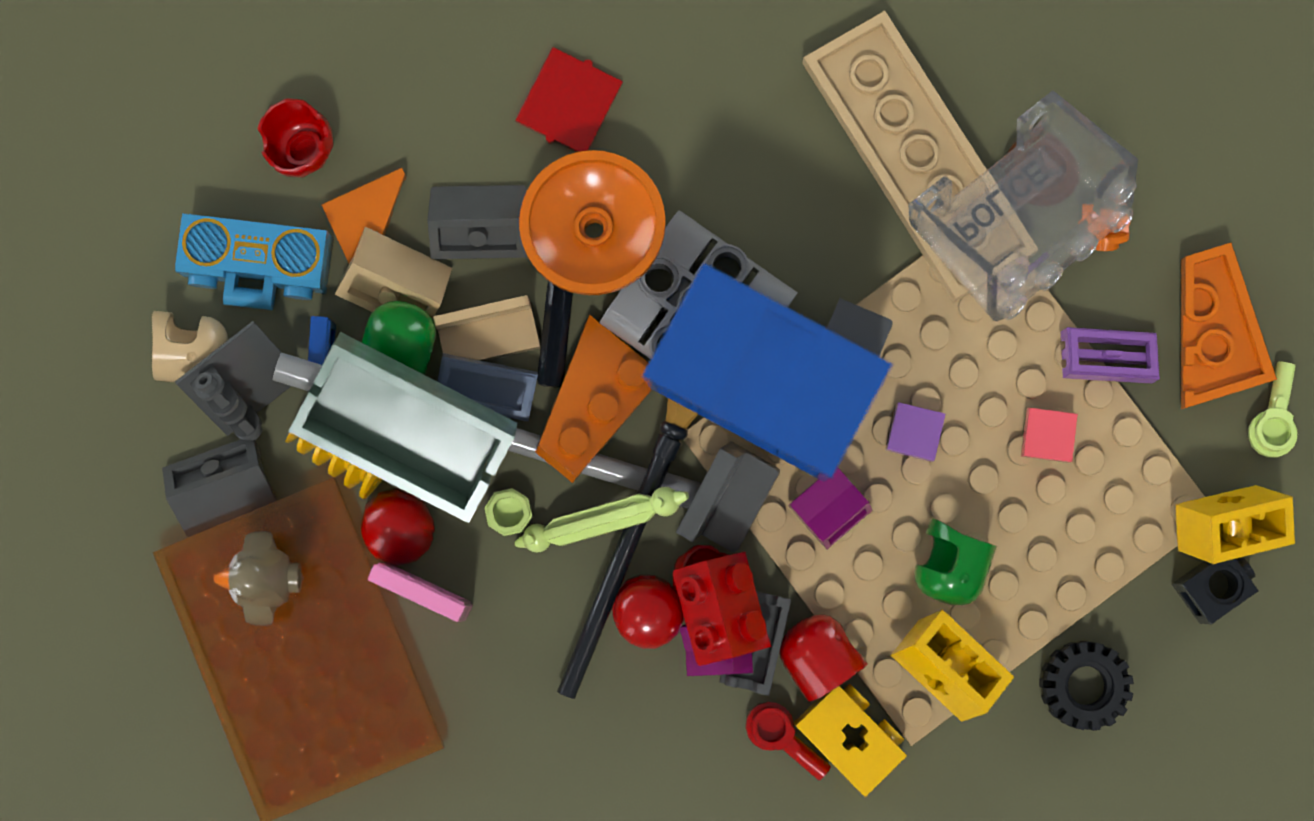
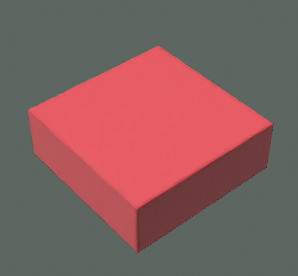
M1028 408L1026 411L1021 457L1071 463L1078 414Z

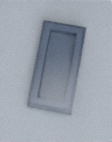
M443 353L437 382L505 417L528 421L538 372Z

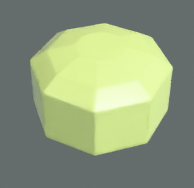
M513 488L494 492L484 508L488 526L503 536L524 532L533 518L529 498Z

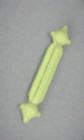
M660 487L654 491L652 496L636 494L556 517L547 526L532 524L526 528L520 538L515 540V546L517 548H527L532 552L538 553L545 551L550 544L564 546L646 523L656 513L660 516H670L678 510L683 502L689 499V494L686 491H675L670 487Z

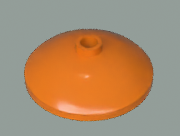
M597 150L581 151L566 155L544 168L535 177L526 191L519 216L522 244L535 269L553 285L568 292L581 295L609 294L637 281L649 270L656 260L663 244L666 228L663 201L656 185L648 174L634 162L623 156ZM593 223L600 224L604 228L602 234L596 238L589 237L585 233L586 228Z

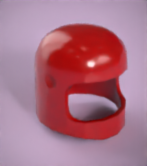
M640 574L627 579L621 585L612 607V616L619 634L628 643L642 649H656L668 644L679 633L684 621L678 593L667 580L655 575Z
M824 614L813 615L794 625L784 635L779 651L784 667L808 702L831 692L868 665L862 654L849 641L842 625L833 617Z

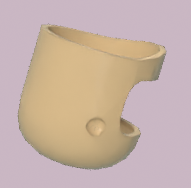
M153 311L152 375L154 380L175 382L228 341V334L223 324L212 317L202 316L198 331L185 330L177 327L172 312Z

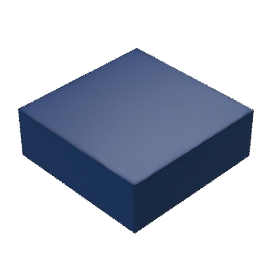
M311 316L308 361L323 365L335 342L336 324L329 317Z

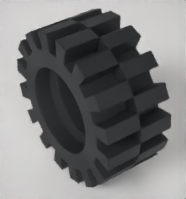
M1088 641L1065 644L1063 649L1055 650L1050 655L1052 659L1049 663L1045 662L1042 668L1045 672L1043 679L1040 678L1039 687L1043 688L1044 695H1041L1043 703L1048 705L1050 709L1048 711L1053 717L1058 718L1062 723L1073 728L1095 731L1101 730V727L1105 725L1110 727L1116 723V717L1119 715L1124 716L1128 710L1125 708L1127 701H1132L1134 693L1130 692V684H1134L1133 676L1128 675L1127 668L1129 666L1127 662L1117 656L1118 652L1112 648L1105 647L1103 644ZM1084 666L1095 668L1104 680V691L1101 697L1096 702L1088 705L1077 703L1071 697L1068 689V682L1072 673Z

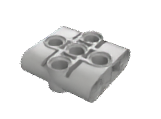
M679 210L665 228L661 250L652 266L637 281L620 290L600 320V324L652 359L659 340L665 335L702 264L695 274L691 273L692 269L711 242L715 246L703 261L706 265L713 268V264L723 257L735 260L740 268V273L735 278L736 281L744 284L752 271L755 272L757 275L748 287L787 308L798 292L749 259L739 247L726 243ZM664 269L671 274L673 284L664 292H655L646 284L645 279L652 270ZM664 312L666 315L659 323L657 328L654 330L646 344H641L640 342L643 340V338L648 333L650 328L653 326L655 321L658 319L660 314Z

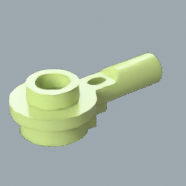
M1276 363L1275 375L1277 380H1274L1272 384L1268 409L1259 413L1251 421L1248 428V439L1252 448L1258 454L1265 457L1277 458L1283 456L1294 447L1297 441V428L1293 421L1294 415L1287 411L1296 365L1292 363Z

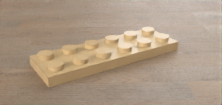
M886 11L881 12L803 57L802 64L953 303L1037 253V247L1003 194L1000 192L991 199L1004 214L1001 217L985 200L996 189L998 190V186ZM980 204L989 207L994 214L993 223L985 228L976 225L971 218L972 209ZM978 209L975 213L976 218L981 223H987L990 219L989 214L984 209ZM956 222L960 228L969 223L974 224L978 229V235L967 243L952 224ZM969 228L964 233L970 237L974 231Z

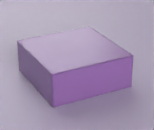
M898 402L895 407L885 450L930 462L935 461L946 414Z

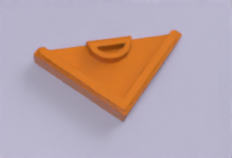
M403 168L397 169L322 204L349 264L365 227L385 236L393 215L395 203L403 182L406 180Z

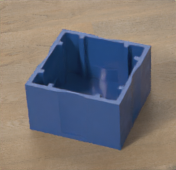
M703 263L642 376L648 382L650 389L824 482L827 479H831L893 364Z

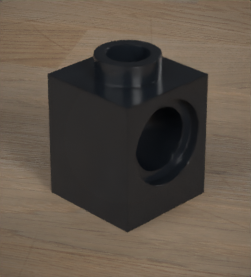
M1244 557L1216 564L1203 561L1172 583V586L1199 624L1209 625L1259 591L1252 582V579L1256 577L1255 573ZM1217 571L1222 572L1228 580V590L1221 598H1216L1209 589V580Z

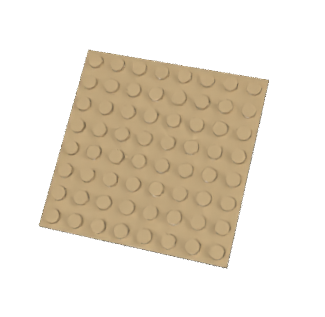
M922 255L856 304L892 320L893 325L879 357L893 365L838 465L843 474L869 501L873 511L828 550L825 549L788 506L817 481V478L706 418H702L690 427L687 438L684 439V442L707 472L720 448L731 441L780 469V474L750 530L812 614L829 615L842 625L851 644L862 654L868 663L864 669L857 673L911 746L954 715L891 656L918 620L943 609L1002 666L1011 672L1177 547L1175 504L1205 497L1119 382L1063 378L1062 369L1066 367V360H1062L1061 350L1065 348V341H1061V331L1067 327H1077L1027 261L1022 262L953 303ZM1078 342V349H1093L1089 343ZM1079 361V365L1106 366L1103 362ZM898 402L946 414L935 461L930 462L885 450L895 407ZM1028 408L1078 414L1071 463L1021 457L1026 411ZM930 518L944 522L963 535L997 546L982 593L970 604L950 605L939 602L924 594L915 582L916 564H926L934 544L933 537L926 534Z

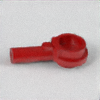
M767 701L756 705L750 710L746 718L745 729L747 737L755 746L762 750H783L818 781L829 772L831 765L795 735L792 715L784 706L777 702Z

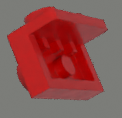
M746 552L706 560L673 571L675 586L698 666L731 659L771 647L766 630V622L762 615Z

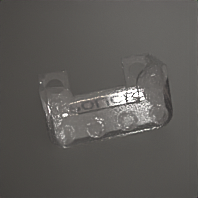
M1052 90L1017 118L1016 147L954 197H952V181L947 176L942 177L908 204L909 222L993 321L997 322L1004 318L1010 320L1023 310L1027 300L1040 289L1043 291L1050 289L1060 279L1063 271L1076 260L1081 262L1088 258L1096 249L1098 242L1111 231L1113 233L1121 231L1129 223L1134 213L1131 208L1137 186L1138 159ZM1043 115L1040 122L1032 128L1035 122ZM936 200L933 207L930 210L927 209L929 205Z

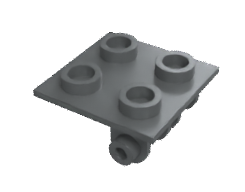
M254 321L175 381L178 387L227 436L234 432L238 438L250 441L256 440L262 433V421L257 413L291 387L272 380L281 351Z

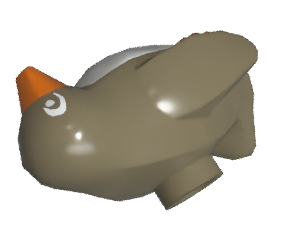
M256 531L245 535L243 549L233 557L229 568L214 575V583L229 589L234 602L243 608L245 622L256 626L271 625L276 609L288 601L290 593L301 592L304 580L301 564L290 563L288 555L275 546V541L270 531Z

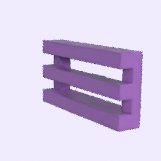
M1067 327L1061 331V341H1065V348L1061 350L1062 360H1066V367L1062 369L1063 378L1151 384L1159 380L1157 333ZM1078 342L1145 346L1146 353L1078 349ZM1079 361L1147 365V369L1079 365Z

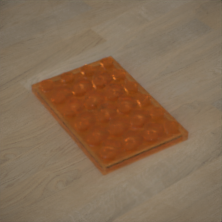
M336 478L328 479L153 552L260 821H272L445 748L379 585L367 580L372 566ZM256 531H270L277 549L288 555L290 563H300L304 575L301 592L290 593L288 601L276 609L273 622L268 626L250 625L245 622L243 608L234 602L229 589L214 583V575L228 569L233 557L243 549L245 535Z

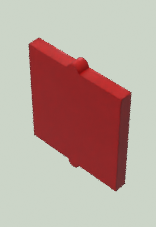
M552 47L515 121L545 136L549 144L557 142L575 152L589 151L623 81L593 67V63L589 59L583 62Z

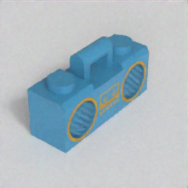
M182 213L175 271L183 277H188V285L216 289L218 281L225 282L223 293L224 305L273 310L276 287L284 289L283 296L301 300H312L313 292L326 294L333 237L327 230ZM239 278L263 280V290L238 287Z

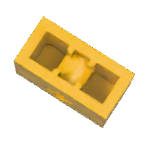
M1254 485L1175 504L1178 551L1206 562L1216 564L1295 544L1292 496Z
M943 609L918 620L891 654L904 669L961 722L986 714L1014 678L1004 666Z
M851 684L844 690L838 686L831 692L818 698L794 721V725L866 797L907 757L898 747L904 741V738L885 719L877 725L864 712L870 704ZM847 724L855 729L860 725L863 726L859 735L864 742L859 747L852 743L847 744L845 747L842 745L846 736L841 730Z

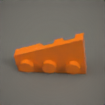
M1230 242L1182 258L1181 409L1277 380L1232 243Z
M591 315L588 316L563 383L535 450L536 454L572 483L652 391L648 386V382L642 376L649 362Z

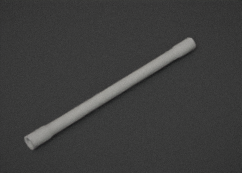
M281 352L272 380L309 392L322 365ZM516 428L515 438L508 451L546 462L535 453L541 435ZM598 453L582 474L639 491L647 468ZM667 472L661 487H670L675 491L688 492L689 499L680 505V507L688 509L701 483Z

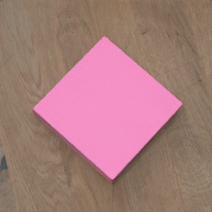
M389 563L374 564L367 579L456 622L465 621L473 606L471 601Z

